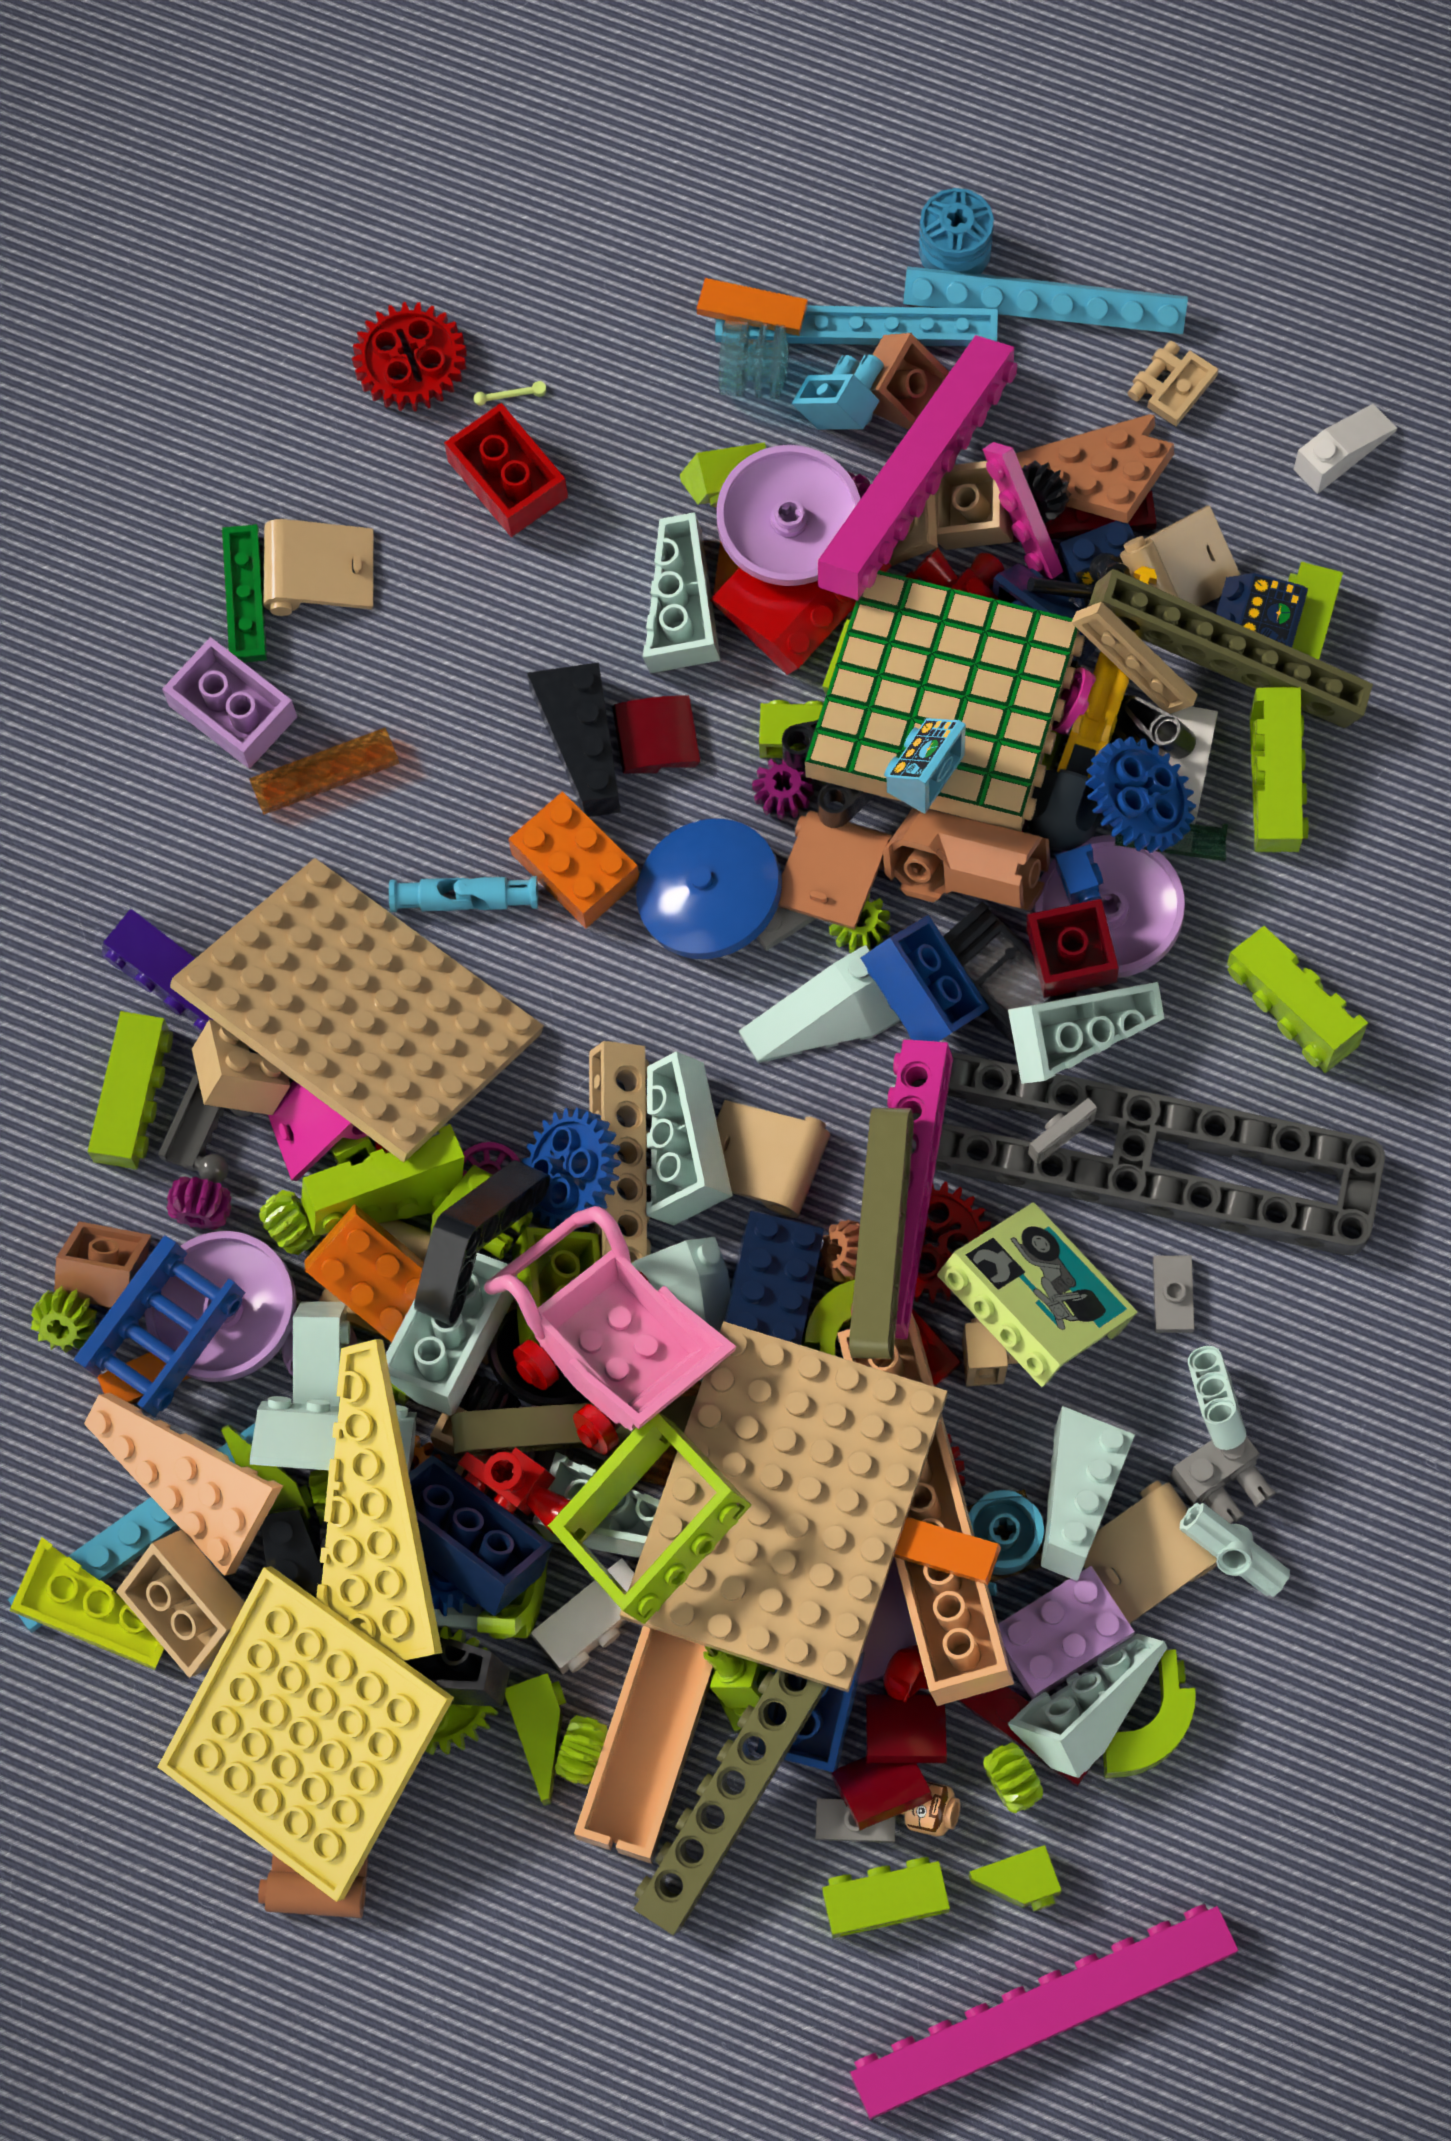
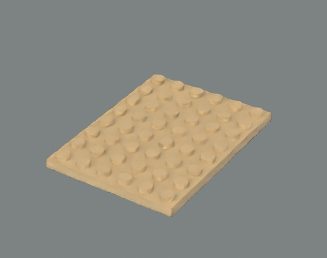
M316 858L310 861L172 978L170 988L402 1162L410 1158L541 1035L544 1027L532 1016Z
M723 1321L719 1333L732 1342L736 1349L703 1377L684 1434L752 1506L738 1520L739 1522L716 1544L714 1550L689 1574L687 1580L662 1604L659 1611H656L645 1624H642L622 1610L620 1618L849 1692L948 1392L947 1390ZM678 1451L628 1591L717 1493Z

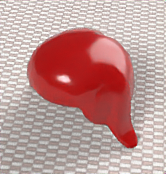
M911 1645L898 1650L886 1667L884 1688L887 1694L894 1700H903L906 1703L908 1698L913 1696L919 1689H929L918 1645Z

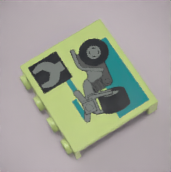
M1034 1202L956 1250L937 1273V1276L1041 1387L1049 1382L1061 1366L1107 1335L1112 1340L1119 1335L1138 1313Z

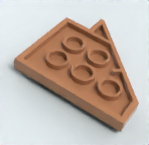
M1148 414L1015 454L1021 468L1036 460L1040 465L1049 462L1051 470L1054 472L1061 470L1060 478L1069 481L1067 490L1072 494L1066 505L1067 507L1128 524L1174 456V443L1148 437L1155 427V415Z

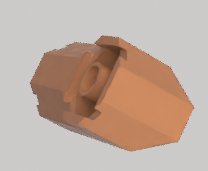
M913 807L883 850L884 873L891 881L896 877L902 883L899 889L909 897L935 902L940 899L943 893L946 892L948 894L953 891L1031 911L1042 894L1045 882L1038 881L1040 872H1048L1049 839L930 809L924 814Z

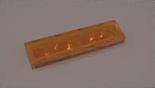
M386 727L254 776L249 778L261 811L265 815L400 763Z

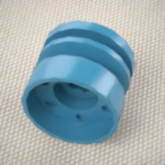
M952 188L940 191L929 198L921 212L919 231V256L924 268L981 274L990 262L994 217L990 205L982 196L968 189Z

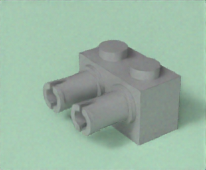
M1247 1436L1242 1444L1229 1450L1219 1449L1215 1447L1212 1440L1175 1465L1170 1475L1192 1506L1195 1503L1206 1502L1209 1508L1230 1524L1238 1522L1245 1514L1240 1511L1225 1491L1224 1487L1228 1482L1237 1480L1253 1501L1255 1507L1262 1505L1264 1500H1269L1276 1493L1255 1467L1260 1453Z

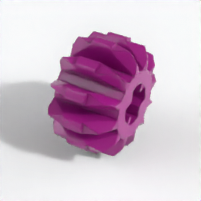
M770 758L768 761L769 769L759 767L757 770V777L759 779L752 781V790L757 792L754 795V801L757 805L764 804L763 812L766 816L776 810L777 818L780 821L784 817V812L787 811L796 818L798 816V807L807 809L810 805L808 797L814 795V786L809 784L812 778L806 777V771L802 772L803 769L799 770L789 767L784 762V759H782V764L777 765L776 761ZM783 785L789 786L790 789L786 791ZM777 786H780L783 791L777 790Z
M196 1176L192 1178L180 1177L179 1180L173 1181L172 1188L169 1189L166 1209L168 1210V1215L173 1219H177V1222L180 1224H187L190 1228L198 1227L202 1230L206 1228L215 1230L224 1226L226 1219L229 1218L232 1207L230 1205L232 1199L230 1196L231 1192L227 1188L222 1187L220 1183H213L208 1179L204 1180Z

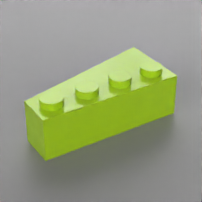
M1301 687L1256 688L1249 715L1254 851L1299 852L1302 840L1308 839L1309 834L1308 817H1303L1302 805L1307 804V784L1302 783V771H1305L1306 753L1305 749H1302L1304 716L1301 715Z
M1263 926L1230 952L1227 962L1229 966L1228 972L1239 985L1245 984L1253 993L1252 998L1263 1012L1269 1011L1278 1021L1277 1026L1282 1034L1289 1040L1294 1038L1303 1048L1302 1054L1309 1064L1313 1067L1319 1066L1324 1073H1327L1359 1047L1368 1022L1360 1014L1353 1019L1344 1008L1347 1006L1346 1001L1337 993L1328 995L1324 992L1320 977L1311 969L1304 968L1301 970L1297 966L1299 964L1297 956L1269 929Z
M451 1124L439 1129L438 1135L431 1137L405 1162H402L390 1152L385 1154L384 1149L369 1153L370 1156L362 1163L353 1165L352 1162L347 1161L303 1177L301 1204L313 1235L328 1234L354 1204L377 1223L402 1218L407 1219L435 1212L463 1177L464 1154Z

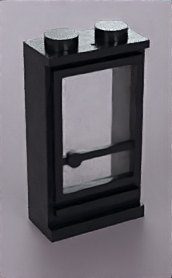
M983 901L943 936L990 1008L982 1013V1015L1013 1045L1014 1040L1008 1009L1076 997L1077 992L1043 998L1032 951L989 910V907Z

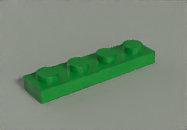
M258 525L222 527L229 652L244 663L267 661Z

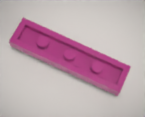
M993 442L982 449L987 459L986 469L999 488V500L1011 517L1013 534L1021 542L1026 554L1024 556L1025 563L1029 569H1034L1042 576L1053 579L1064 571L1013 447Z

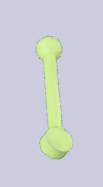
M537 381L532 387L490 394L477 392L473 400L475 404L482 406L487 401L528 394L542 397L546 394V385L542 381Z

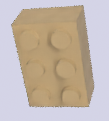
M182 1529L153 1542L116 1591L189 1678L211 1667L245 1603Z

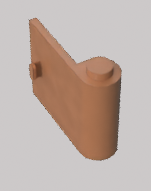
M811 810L806 816H800L795 829L797 839L782 874V892L778 907L855 930L878 870H884L883 850L894 835L851 822L839 828H830L820 821L818 812Z
M273 1854L272 1869L267 1879L260 1880L258 1902L265 1904L266 1912L362 1918L366 1896L368 1856L345 1899L336 1902Z

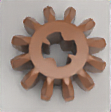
M841 1220L837 1225H830L829 1235L823 1236L824 1244L823 1248L820 1249L822 1258L819 1266L824 1268V1277L839 1282V1284L855 1280L859 1222Z

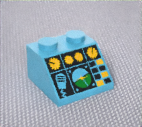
M926 718L919 729L914 727L905 741L904 747L906 749L900 758L895 756L885 770L884 776L887 777V793L926 814L965 756L966 724L960 720Z

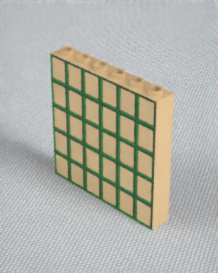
M879 570L874 585L871 588H866L859 600H856L805 760L806 777L901 801L887 793V777L884 776V773L890 761L895 756L900 758L906 747H904V744L911 730L914 727L919 729L926 718L960 720L966 724L965 756L929 809L1021 832L1025 819L1031 821L1033 818L1037 799L1031 797L1035 786L1042 787L1047 766L1041 765L1044 754L1051 755L1056 733L1051 732L1054 721L1061 722L1066 700H1062L1061 696L1064 688L1071 689L1076 668L1070 666L1073 656H1081L1085 636L1080 635V631L1071 623L1073 618Z

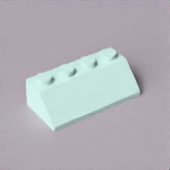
M477 1253L463 1309L458 1319L452 1325H448L415 1310L414 1299L386 1352L390 1379L393 1385L421 1405L449 1416L455 1414L514 1299V1296L509 1291L489 1295L484 1290L486 1281L506 1267L507 1263Z
M272 1396L268 1398V1401H262L257 1409L250 1465L329 1471L330 1459H334L336 1438L332 1436L334 1422H338L339 1407L330 1406L329 1401L322 1399L307 1400V1404L291 1403V1399L288 1397ZM395 1405L409 1473L414 1458L417 1413L408 1412V1408L405 1406Z

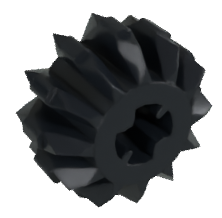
M1035 460L1027 466L1024 465L1022 471L1044 524L1051 519L1054 520L1056 517H1059L1065 510V506L1072 495L1067 490L1069 481L1060 478L1061 470L1056 472L1051 470L1049 462L1040 465Z
M475 1374L458 1407L466 1411L519 1408L521 1403L519 1398L511 1394L497 1381Z

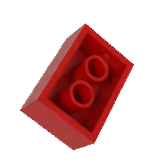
M502 403L444 442L449 464L510 537L516 535L568 498L565 477Z

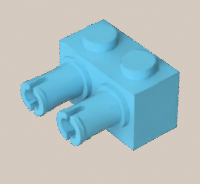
M842 355L831 375H808L791 404L818 430L864 429L872 419L873 411L880 401L870 389L884 364L874 355H864L860 363L852 356Z

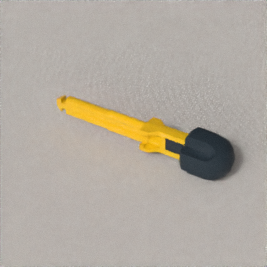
M1141 566L1134 571L1135 579L1147 584H1157L1155 569ZM1101 651L1093 671L1096 680L1091 687L1087 699L1089 706L1084 715H1079L1073 723L1057 771L1046 770L1042 787L1035 786L1031 797L1037 799L1032 820H1027L1030 831L1033 835L1049 839V847L1052 850L1070 851L1081 846L1092 838L1103 815L1102 813H1093L1092 810L1098 806V803L1087 797L1094 791V789L1085 784L1092 777L1087 772V769L1093 765L1091 759L1099 753L1098 751L1110 743L1117 723V714L1130 678Z

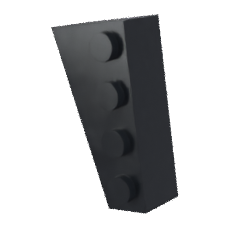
M599 662L528 672L527 677L534 701H536L546 729H548L581 810L588 817L621 813Z
M304 1506L270 1510L261 1526L266 1567L272 1566L316 1598L317 1586L322 1584L323 1563H320L319 1545Z
M440 1637L442 1653L404 1661L452 1695L454 1699L451 1704L503 1706L510 1669L490 1651L454 1639Z

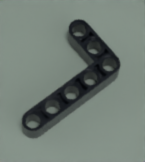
M514 1160L443 1211L436 1220L431 1233L415 1297L414 1309L448 1325L454 1324L460 1316L466 1300L478 1251L541 1203L550 1184V1175Z

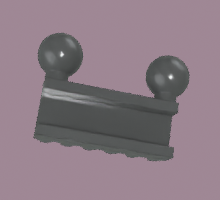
M194 1074L158 1155L160 1159L194 1172L195 1170L199 1171L200 1177L204 1180L208 1179L213 1183H220L227 1177L229 1171L227 1161L217 1154L207 1156L205 1154L206 1146L212 1140V1132L218 1127V1119L224 1114V1108L204 1105L196 1074ZM230 1109L235 1115L240 1117H247L254 1113Z

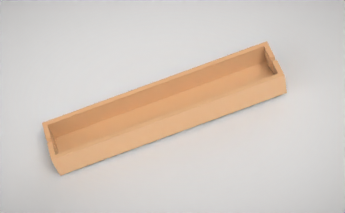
M645 1626L642 1627L574 1832L577 1840L610 1851L613 1843L617 1844L616 1849L618 1853L650 1864L653 1863L711 1685V1674L715 1669L704 1659L703 1652L707 1651L704 1645Z

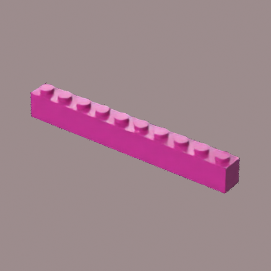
M978 335L974 336L818 559V587L859 600L866 588H871L874 585L879 569L883 564L889 563L894 547L899 540L903 541L906 538L910 524L915 517L919 518L929 496L937 493L942 477L946 472L952 471L960 451L967 449L975 429L982 427L990 407L997 405L1003 388L1007 383L1013 382L1017 372L1013 346Z
M1205 1903L1183 1913L1186 1920L1174 1926H1171L1169 1920L1161 1922L1147 1929L1149 1937L1135 1943L1133 1936L1113 1944L1111 1946L1113 1953L1101 1959L1098 1958L1096 1953L1088 1955L1074 1962L1077 1969L1062 1976L1060 1969L1055 1970L1038 1979L1039 1987L1028 1992L1025 1991L1023 1986L1015 1988L1001 1995L1004 2002L989 2009L985 2002L964 2012L967 2019L955 2025H952L950 2019H947L928 2028L930 2036L915 2042L914 2037L910 2036L892 2044L893 2053L878 2058L875 2052L855 2061L854 2064L857 2069L851 2071L850 2076L869 2120L1235 1955L1239 1950L1218 1906L1208 1910Z

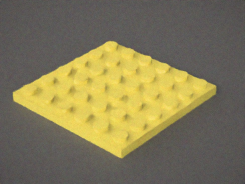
M272 1566L264 1567L161 1759L158 1768L337 1902L345 1899L454 1697Z

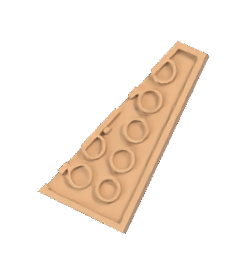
M111 1393L98 1395L84 1422L86 1427L224 1576L236 1573L283 1485L274 1480L266 1481L257 1476L258 1472L250 1467H240L229 1460V1456L186 1433L178 1434L171 1430L170 1425L166 1422L150 1419L143 1415L141 1409Z

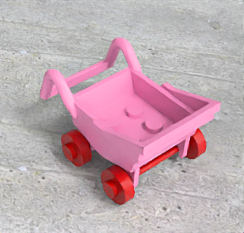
M598 1206L590 1207L571 1215L486 1281L484 1285V1290L489 1295L509 1291L514 1296L527 1325L540 1343L539 1346L532 1340H526L514 1349L513 1355L521 1377L537 1388L546 1390L559 1379L556 1368L558 1366L569 1382L595 1405L586 1404L573 1415V1421L577 1428L576 1432L579 1439L587 1447L593 1448L600 1454L608 1453L619 1443L616 1430L621 1425L630 1431L635 1427L640 1429L730 1356L736 1349L732 1342L679 1301L667 1287L663 1286L657 1291L650 1284L647 1277L631 1264L629 1249L618 1223L610 1213ZM596 1222L605 1232L612 1250L537 1308L528 1288L515 1276L576 1228Z

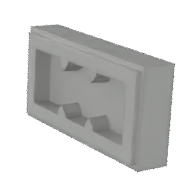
M1088 1097L1067 1115L1064 1116L1063 1113H1059L1045 1125L1046 1131L1029 1144L1028 1155L1036 1164H1040L1095 1121L1096 1105Z
M1192 1255L1153 1256L1155 1333H1193Z
M817 1798L815 1840L895 1843L896 1816L859 1830L849 1807H846L843 1799Z

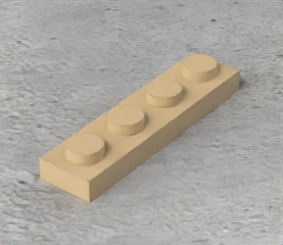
M1103 602L1076 611L1071 623L1162 710L1171 714L1194 705L1198 694Z

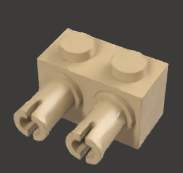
M977 1318L971 1319V1323H965L962 1349L966 1387L1004 1384L1008 1364L1019 1363Z

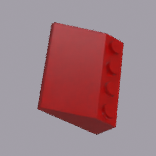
M889 563L883 564L879 570L887 572L891 565ZM740 567L709 599L786 675L800 668L850 613L856 603L855 599L818 587V580L796 586L775 585L749 575Z

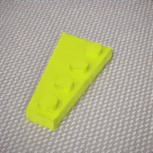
M41 1537L10 1611L155 1670L164 1648L130 1607L110 1586L96 1579L81 1568L80 1564L69 1556L66 1557L54 1548L50 1542Z

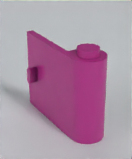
M296 1081L290 1084V1088L273 1115H268L290 1178L293 1181H298L342 1137L361 1139L368 1136Z

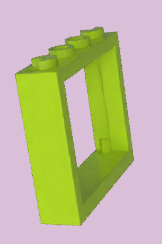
M659 1412L640 1429L636 1427L553 1519L548 1527L621 1610L642 1624H645L656 1611H659L662 1604L687 1580L689 1574L714 1550L716 1544L739 1522L738 1520L752 1504L674 1422ZM672 1444L717 1493L630 1590L626 1592L583 1542Z

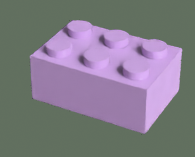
M211 637L162 688L169 707L248 769L258 761L297 718L293 702L289 697Z
M1092 1566L1081 1571L1078 1581L1073 1579L1065 1581L998 1624L1009 1666L1031 1700L1045 1691L1047 1693L1064 1683L1066 1678L1075 1672L1080 1673L1098 1661L1099 1657L1128 1640L1134 1634L1131 1625Z

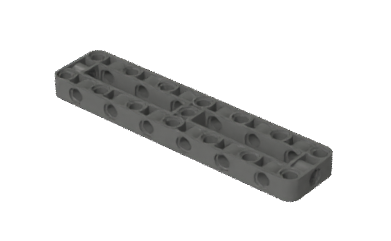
M951 1052L953 1063L948 1096L966 1099V1103L1007 1112L1015 1109L1039 1114L1041 1119L1051 1120L1059 1113H1063L1064 1116L1089 1097L1097 1107L1095 1121L1090 1125L1114 1130L1113 1133L1117 1134L1112 1158L1059 1148L1040 1164H1036L1028 1155L1030 1141L942 1124L935 1170L1341 1255L1360 1253L1365 1248L1371 1235L1385 1162L1384 1149L1374 1139L1057 1073L1046 1081L1021 1084L1018 1065ZM993 1078L1001 1082L1002 1087L998 1090H989L983 1086V1082ZM918 1079L914 1081L911 1086L919 1087L926 1082V1080ZM1061 1094H1070L1075 1098L1076 1102L1073 1105L1064 1106L1057 1101V1097ZM1135 1109H1143L1149 1114L1150 1118L1145 1121H1138L1132 1117L1130 1112ZM914 1113L913 1120H917L921 1114ZM1210 1124L1219 1125L1223 1129L1224 1134L1221 1136L1209 1135L1205 1127ZM1158 1139L1188 1145L1187 1149L1230 1158H1232V1155L1262 1160L1261 1164L1302 1173L1310 1170L1334 1175L1336 1180H1339V1184H1341L1337 1205L1150 1167L1154 1142H1158ZM1284 1139H1290L1297 1144L1298 1150L1294 1152L1285 1151L1279 1142ZM1128 1144H1136L1142 1149L1143 1153L1139 1156H1130L1124 1151L1123 1147ZM974 1148H979L986 1152L987 1157L981 1161H974L967 1153ZM1355 1156H1368L1372 1160L1373 1166H1359L1355 1161ZM1046 1164H1055L1060 1168L1061 1173L1052 1177L1046 1175L1041 1168ZM1121 1179H1128L1134 1183L1136 1188L1131 1192H1123L1117 1187L1116 1182ZM1194 1195L1206 1196L1209 1199L1210 1205L1205 1208H1199L1192 1203L1191 1197ZM1277 1210L1283 1214L1285 1221L1273 1223L1267 1218L1266 1212ZM1353 1226L1359 1231L1360 1237L1349 1239L1343 1235L1341 1228Z

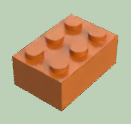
M563 791L508 839L512 856L532 876H537L538 882L585 929L638 882V865Z
M354 1204L304 1260L306 1273L392 1343L416 1297L424 1261Z

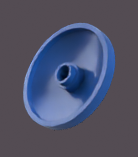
M715 818L695 821L678 828L656 845L645 860L638 877L636 889L638 912L653 938L668 951L691 959L723 957L747 946L768 926L779 905L782 892V875L778 860L768 843L749 826L728 819Z

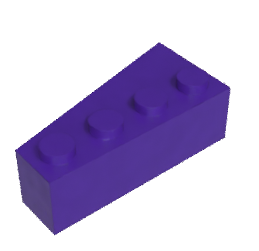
M130 908L103 941L101 957L106 959L115 968L130 976L142 989L149 993L152 992L161 998L164 1005L179 1016L183 1014L194 1022L193 1027L201 1033L208 1020L213 1019L170 988L172 978L191 963L195 957Z

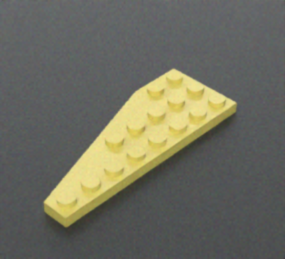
M375 1339L341 1348L336 1395L340 1396L338 1422H334L332 1436L336 1438L334 1459H330L324 1521L328 1522L325 1547L321 1548L320 1563H324L322 1584L317 1586L316 1598L403 1661L442 1653L384 1342L383 1340Z

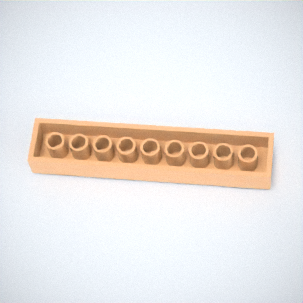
M912 1313L907 1339L895 1338L892 1359L852 1358L849 1348L850 1329L837 1333L844 1359L934 1386L920 1331ZM941 1414L907 1517L974 1536ZM895 1557L929 1692L936 1705L940 1706L1014 1685L988 1585Z

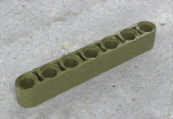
M872 1108L870 1113L849 1348L852 1358L892 1359L894 1354L914 1128L911 1108Z
M697 1396L678 1397L660 1413L674 1422L684 1433ZM593 1403L466 1411L451 1415L455 1456L463 1457L467 1451L473 1456L494 1455L499 1452L512 1453L515 1447L521 1452L589 1448L577 1435L573 1415L586 1404L595 1405ZM621 1425L616 1430L619 1438V1443L616 1446H620L633 1430L630 1431Z

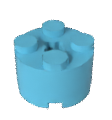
M998 1490L984 1495L974 1504L969 1512L974 1536L998 1543L1001 1547L992 1574L1008 1575L1016 1573L1033 1561L1040 1548L1044 1535L1042 1516L1033 1503L1015 1491ZM999 1525H1004L1006 1531H1012L1008 1540L1003 1541L1000 1535H994Z

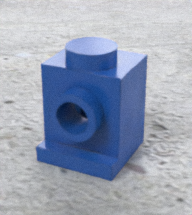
M1091 843L1055 855L1056 870L1070 905L1102 899L1099 893V885L1104 884L1098 864L1094 863Z

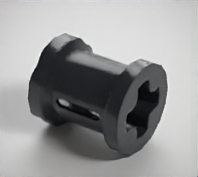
M1111 553L1099 554L1092 560L1089 567V573L1094 582L1100 580L1112 569L1131 576L1130 569Z

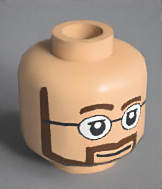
M926 1781L932 1792L933 1799L901 1814L904 1815L905 1824L909 1830L932 1836H943L948 1829L953 1830L958 1822L960 1800L955 1798V1793L951 1787Z

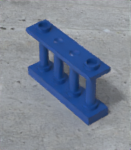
M166 1235L163 1236L73 1359L96 1377H98L101 1371L107 1369L143 1394V1397L137 1405L153 1417H156L159 1411H163L169 1406L174 1397L175 1389L226 1319L233 1316L239 1310L242 1304V1297L246 1293L231 1279H228L223 1287L220 1288L184 1263V1258L188 1253ZM170 1277H178L212 1300L199 1320L161 1294V1289ZM154 1307L189 1332L176 1351L139 1326V1319L147 1308ZM125 1339H132L166 1363L153 1382L116 1357V1351Z

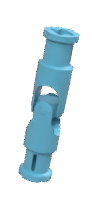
M531 876L530 880H507L506 877H480L475 879H421L419 883L389 881L390 912H397L399 908H420L422 912L469 909L502 910L507 909L508 906L530 905L532 909H538L537 876ZM453 889L456 893V899L453 900L443 896Z

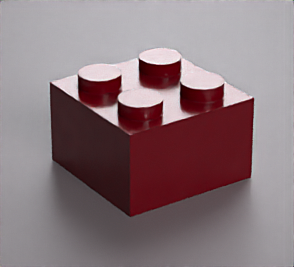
M1101 899L1027 915V932L1043 998L1117 983L1119 967Z

